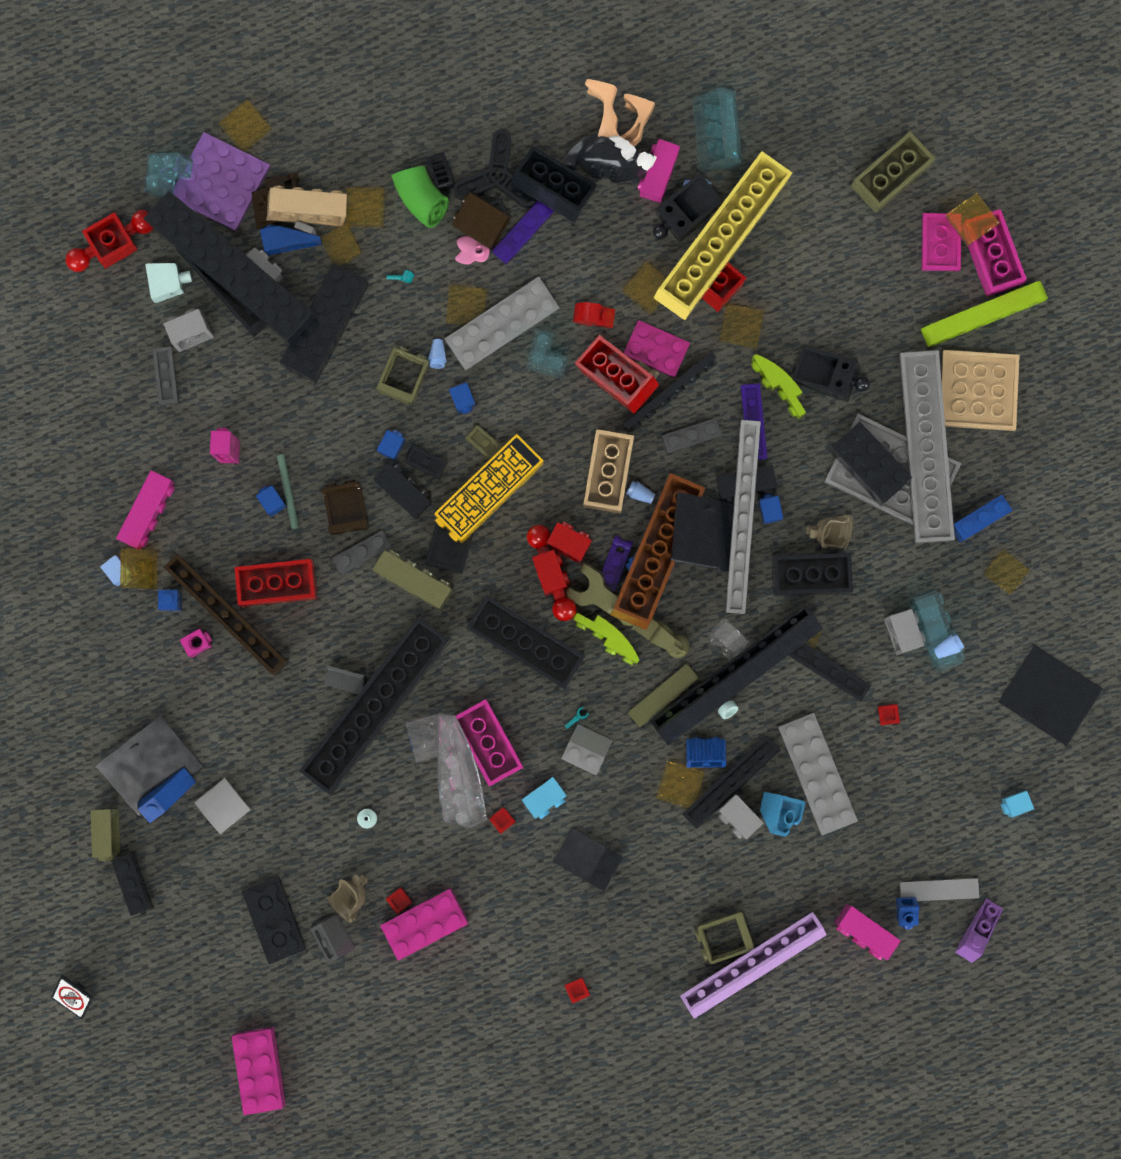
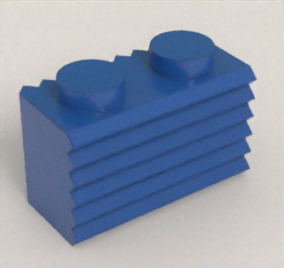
M693 737L690 740H686L687 768L726 766L725 739L721 740L719 737H712L707 740H701L699 737Z

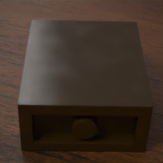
M470 192L464 196L461 202L463 206L460 211L457 210L454 214L452 226L485 247L494 249L512 215L491 205L477 196L476 193Z
M348 480L344 482V485L337 486L336 483L325 485L326 488L321 489L329 523L328 530L331 536L369 529L361 484L359 482Z

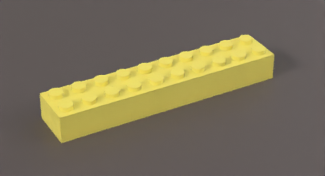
M761 151L659 287L654 299L686 320L786 185L792 172Z

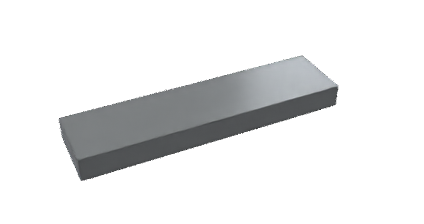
M978 878L899 882L900 898L916 897L917 901L979 898Z

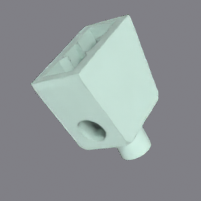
M176 263L145 264L151 299L155 303L183 294L182 284L193 282L191 271L180 272V268Z

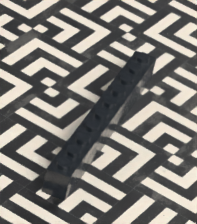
M804 605L650 720V722L667 745H669L765 672L769 671L781 660L785 659L797 648L801 647L813 636L817 635V633L823 630V627L810 609Z

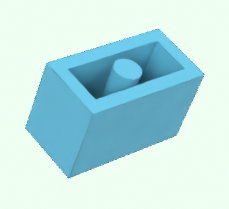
M552 777L523 798L522 801L535 819L537 817L542 819L550 813L549 808L554 805L557 808L566 802L564 798L567 795L554 777Z

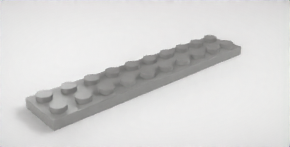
M939 350L900 353L909 474L913 477L910 480L915 543L954 541Z

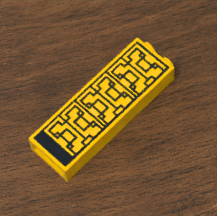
M516 434L434 513L437 518L435 522L442 529L446 527L450 531L448 535L455 542L459 540L463 543L544 464V460Z

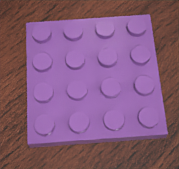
M203 132L172 193L193 211L236 232L253 201L252 192L259 190L271 166Z

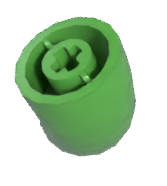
M414 167L391 175L399 197L411 214L428 228H433L439 224L447 212L449 200L433 184L426 167Z

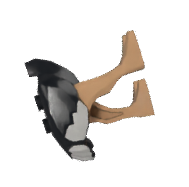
M586 79L587 93L604 103L602 123L598 134L584 138L567 153L564 165L572 170H576V167L580 166L595 179L606 178L615 183H620V181L628 182L642 177L653 166L657 157L653 154H648L647 151L642 150L638 152L635 146L641 141L644 126L652 114L655 102L635 95L624 94L625 108L637 114L638 117L633 127L625 134L619 136L617 133L618 119L613 110V103L617 93L616 86Z

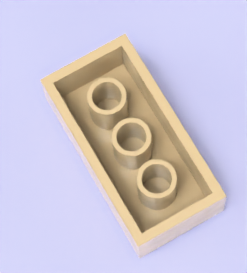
M274 186L269 189L267 198V220L293 223L300 221L305 224L342 226L346 218L347 194H342L341 191H331V193L323 192L321 189L304 191L300 187L285 189L283 186Z
M596 429L583 503L584 508L621 514L634 440L633 435Z

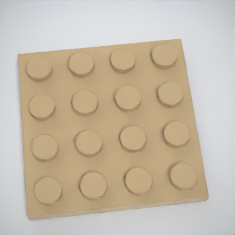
M943 350L941 382L945 427L1015 431L1020 355Z

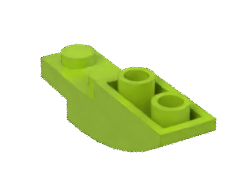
M757 354L754 355L751 359V366L756 373L759 372L761 374V382L766 389L769 388L771 392L778 388V395L782 401L786 400L789 407L787 408L792 417L796 416L797 419L803 417L806 411L797 399L803 393L798 385L775 363Z
M579 613L576 614L573 621L577 622L575 626L584 631L588 628L593 631L592 635L600 640L603 637L606 638L603 645L606 647V652L614 656L616 654L623 656L622 660L630 665H633V663L638 664L639 658L635 650L616 627L600 616H597L593 622Z

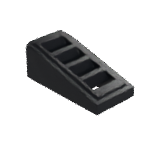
M444 152L426 157L436 188L440 192L453 189L454 181ZM442 158V162L432 165L431 161ZM443 165H444V167H445V168H442V169H439V170H436V171H434V169H433V168L440 167V166H443ZM443 172H446V173H447V174H445V175L436 177L437 174H440V173H443ZM446 178L449 179V181H445L438 184V181Z

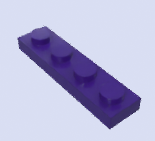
M537 201L495 247L492 253L507 265L555 211Z
M760 383L741 385L743 418L748 421H761L758 460H766L768 457Z

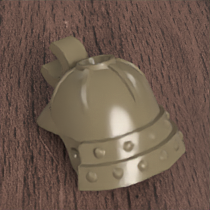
M843 515L823 518L816 526H807L806 534H810V538H816L823 548L836 547L845 551L853 530L852 516Z
M355 874L352 880L349 881L340 879L338 889L331 896L327 897L337 914L349 923L356 919L359 909L366 900V890L363 886L368 878L363 874L360 877Z

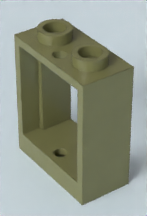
M394 347L376 388L378 393L413 406L430 367L429 361H427L428 358L421 354L412 355L408 349L399 347V349ZM398 357L422 366L411 394L386 385Z
M119 809L91 810L92 858H98V861L114 860L115 856L120 855Z
M742 911L697 925L698 930L694 931L697 941H702L704 947L701 950L704 961L708 960L710 965L754 949ZM735 919L744 946L712 957L703 929Z

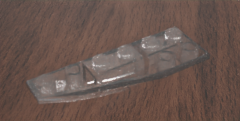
M441 713L438 715V792L443 821L446 824L472 828L487 820L477 765L464 731L455 715Z

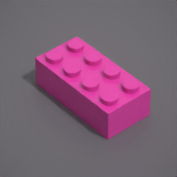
M1001 209L964 221L961 230L986 297L1021 286L1027 278Z
M486 699L452 718L489 786L524 768Z
M452 888L380 926L399 961L460 929L469 922Z
M274 1027L233 1034L232 1043L243 1115L283 1109L286 1102Z

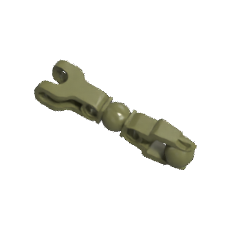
M583 563L581 572L589 579V588L581 591L574 587H569L566 589L565 595L580 606L595 604L611 614L619 594L606 585L605 576L602 571L589 563ZM652 617L647 630L619 619L623 625L633 626V630L651 643L666 649L671 657L682 658L689 653V640L681 634H676L666 624Z

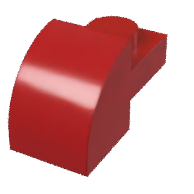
M576 303L573 323L611 329L613 328L615 309L603 307L597 303Z

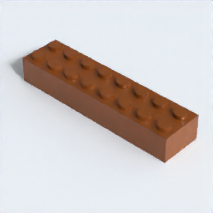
M669 474L613 607L611 616L647 630L675 564V561H670L669 558H671L677 492L702 497L705 487L674 474Z

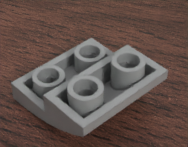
M225 777L195 801L196 806L219 834L223 833L251 810Z

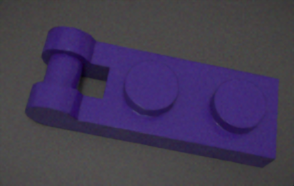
M616 535L602 570L606 585L613 591L616 590L633 545L632 541H624ZM618 546L624 548L623 554L616 552Z

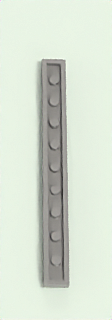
M740 420L726 613L745 614L761 421Z

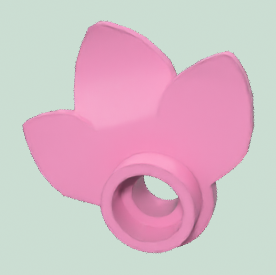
M462 236L457 239V245L461 250L455 258L457 262L471 264L474 261L484 262L488 259L490 254L489 248L469 236Z

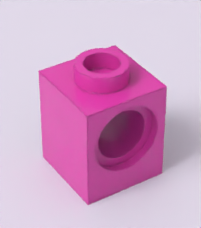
M198 629L180 639L187 655L191 658L212 647L210 634L202 629ZM197 637H200L202 644L196 648L193 642Z

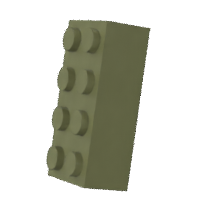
M910 131L856 177L851 187L877 214L930 168L936 158Z
M384 550L373 571L442 612L453 594L450 583L441 578L437 581L431 572L425 569L420 571L418 566L407 559L404 562L398 553L392 550L389 552Z

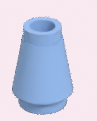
M434 339L432 341L428 358L431 368H444L447 362L444 341L441 339Z
M633 480L630 482L625 493L629 495V498L651 504L655 497V493L639 481L635 482Z
M956 634L954 636L950 635L933 650L938 659L961 652L960 650L964 646Z

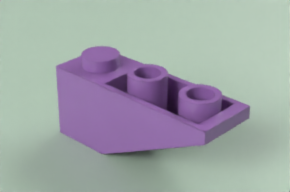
M986 898L963 935L955 953L971 963L981 957L1003 908Z

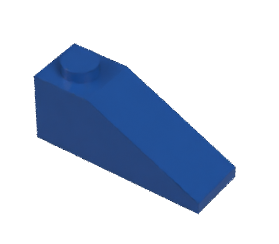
M268 225L264 227L265 229H260L264 252L268 256L322 245L319 236L276 225Z
M183 767L138 801V810L151 823L166 812L196 783L195 779Z

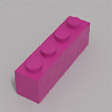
M150 471L116 537L117 540L138 550L146 547L150 531H153L157 526L158 521L156 519L159 513L162 514L166 508L165 501L167 497H170L175 490L172 480Z

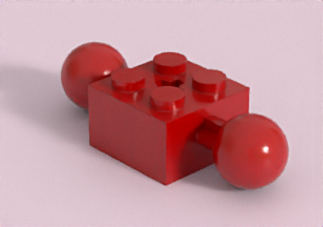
M139 210L135 212L131 218V223L126 226L123 225L120 218L114 212L82 230L90 246L86 249L73 248L69 250L65 257L67 267L74 272H82L88 268L90 259L96 256L106 269L137 251L138 249L130 236L135 233L148 234L153 230L143 219L149 211Z
M534 525L528 530L526 538L528 544L537 549L539 554L532 557L543 592L545 597L554 596L555 602L552 605L554 617L560 621H569L575 616L577 608L575 602L571 598L566 597L564 592L567 589V584H569V579L566 571H561L560 567L563 566L560 554H555L554 550H549L547 545L551 535L549 529L543 525Z

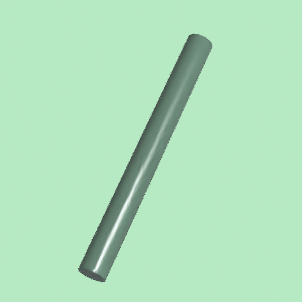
M284 454L277 455L291 529H299Z

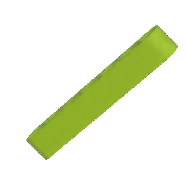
M1037 281L922 328L920 331L927 347H932L1047 300L1048 296L1042 282Z

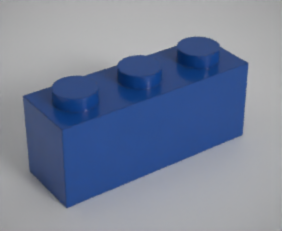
M1002 494L954 524V535L959 543L1013 510Z

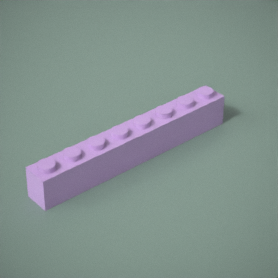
M812 912L688 990L680 997L695 1019L826 936L825 930Z

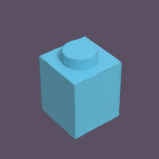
M1020 791L1002 798L1001 808L1005 815L1008 814V817H1015L1034 809L1027 791Z

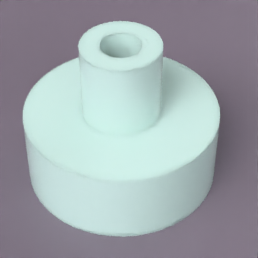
M734 701L725 702L719 708L718 713L723 719H728L738 711V706Z
M371 809L362 810L357 817L358 824L363 828L373 827L377 822L376 813Z

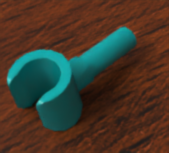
M404 270L403 275H387L386 278L411 283L414 274L411 271Z
M580 707L574 718L564 726L568 729L576 721L585 719L589 712L585 716H581L579 711L584 707Z

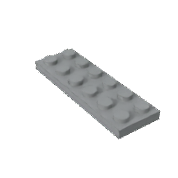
M537 277L444 340L466 371L560 309L540 277Z
M812 713L779 726V732L821 836L858 822L815 714Z

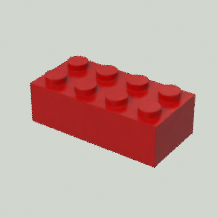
M600 335L574 363L581 373L634 414L659 386L653 375Z
M312 559L234 567L237 602L240 607L318 599L315 565Z

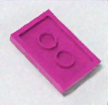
M922 214L921 270H961V214Z
M638 320L624 354L634 361L640 360L646 366L675 378L690 342Z

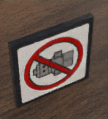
M64 975L60 976L51 996L52 999L80 1019L85 1017L94 997L84 990L85 986L81 983L76 985Z

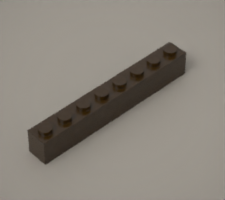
M176 554L164 566L272 675L276 676L289 663L181 555Z

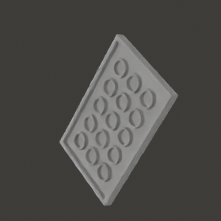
M857 414L850 430L858 422H861L909 473L906 436ZM948 457L951 486L962 463ZM835 459L824 483L913 525L910 481L885 504L880 506L844 466Z

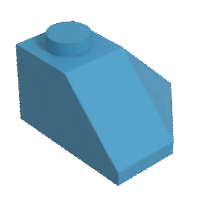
M764 792L760 812L770 833L786 837L790 833L789 829L802 821L806 801Z

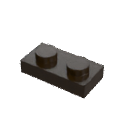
M269 188L252 192L256 229L259 230L265 229L264 227L268 225H276V221L267 220Z

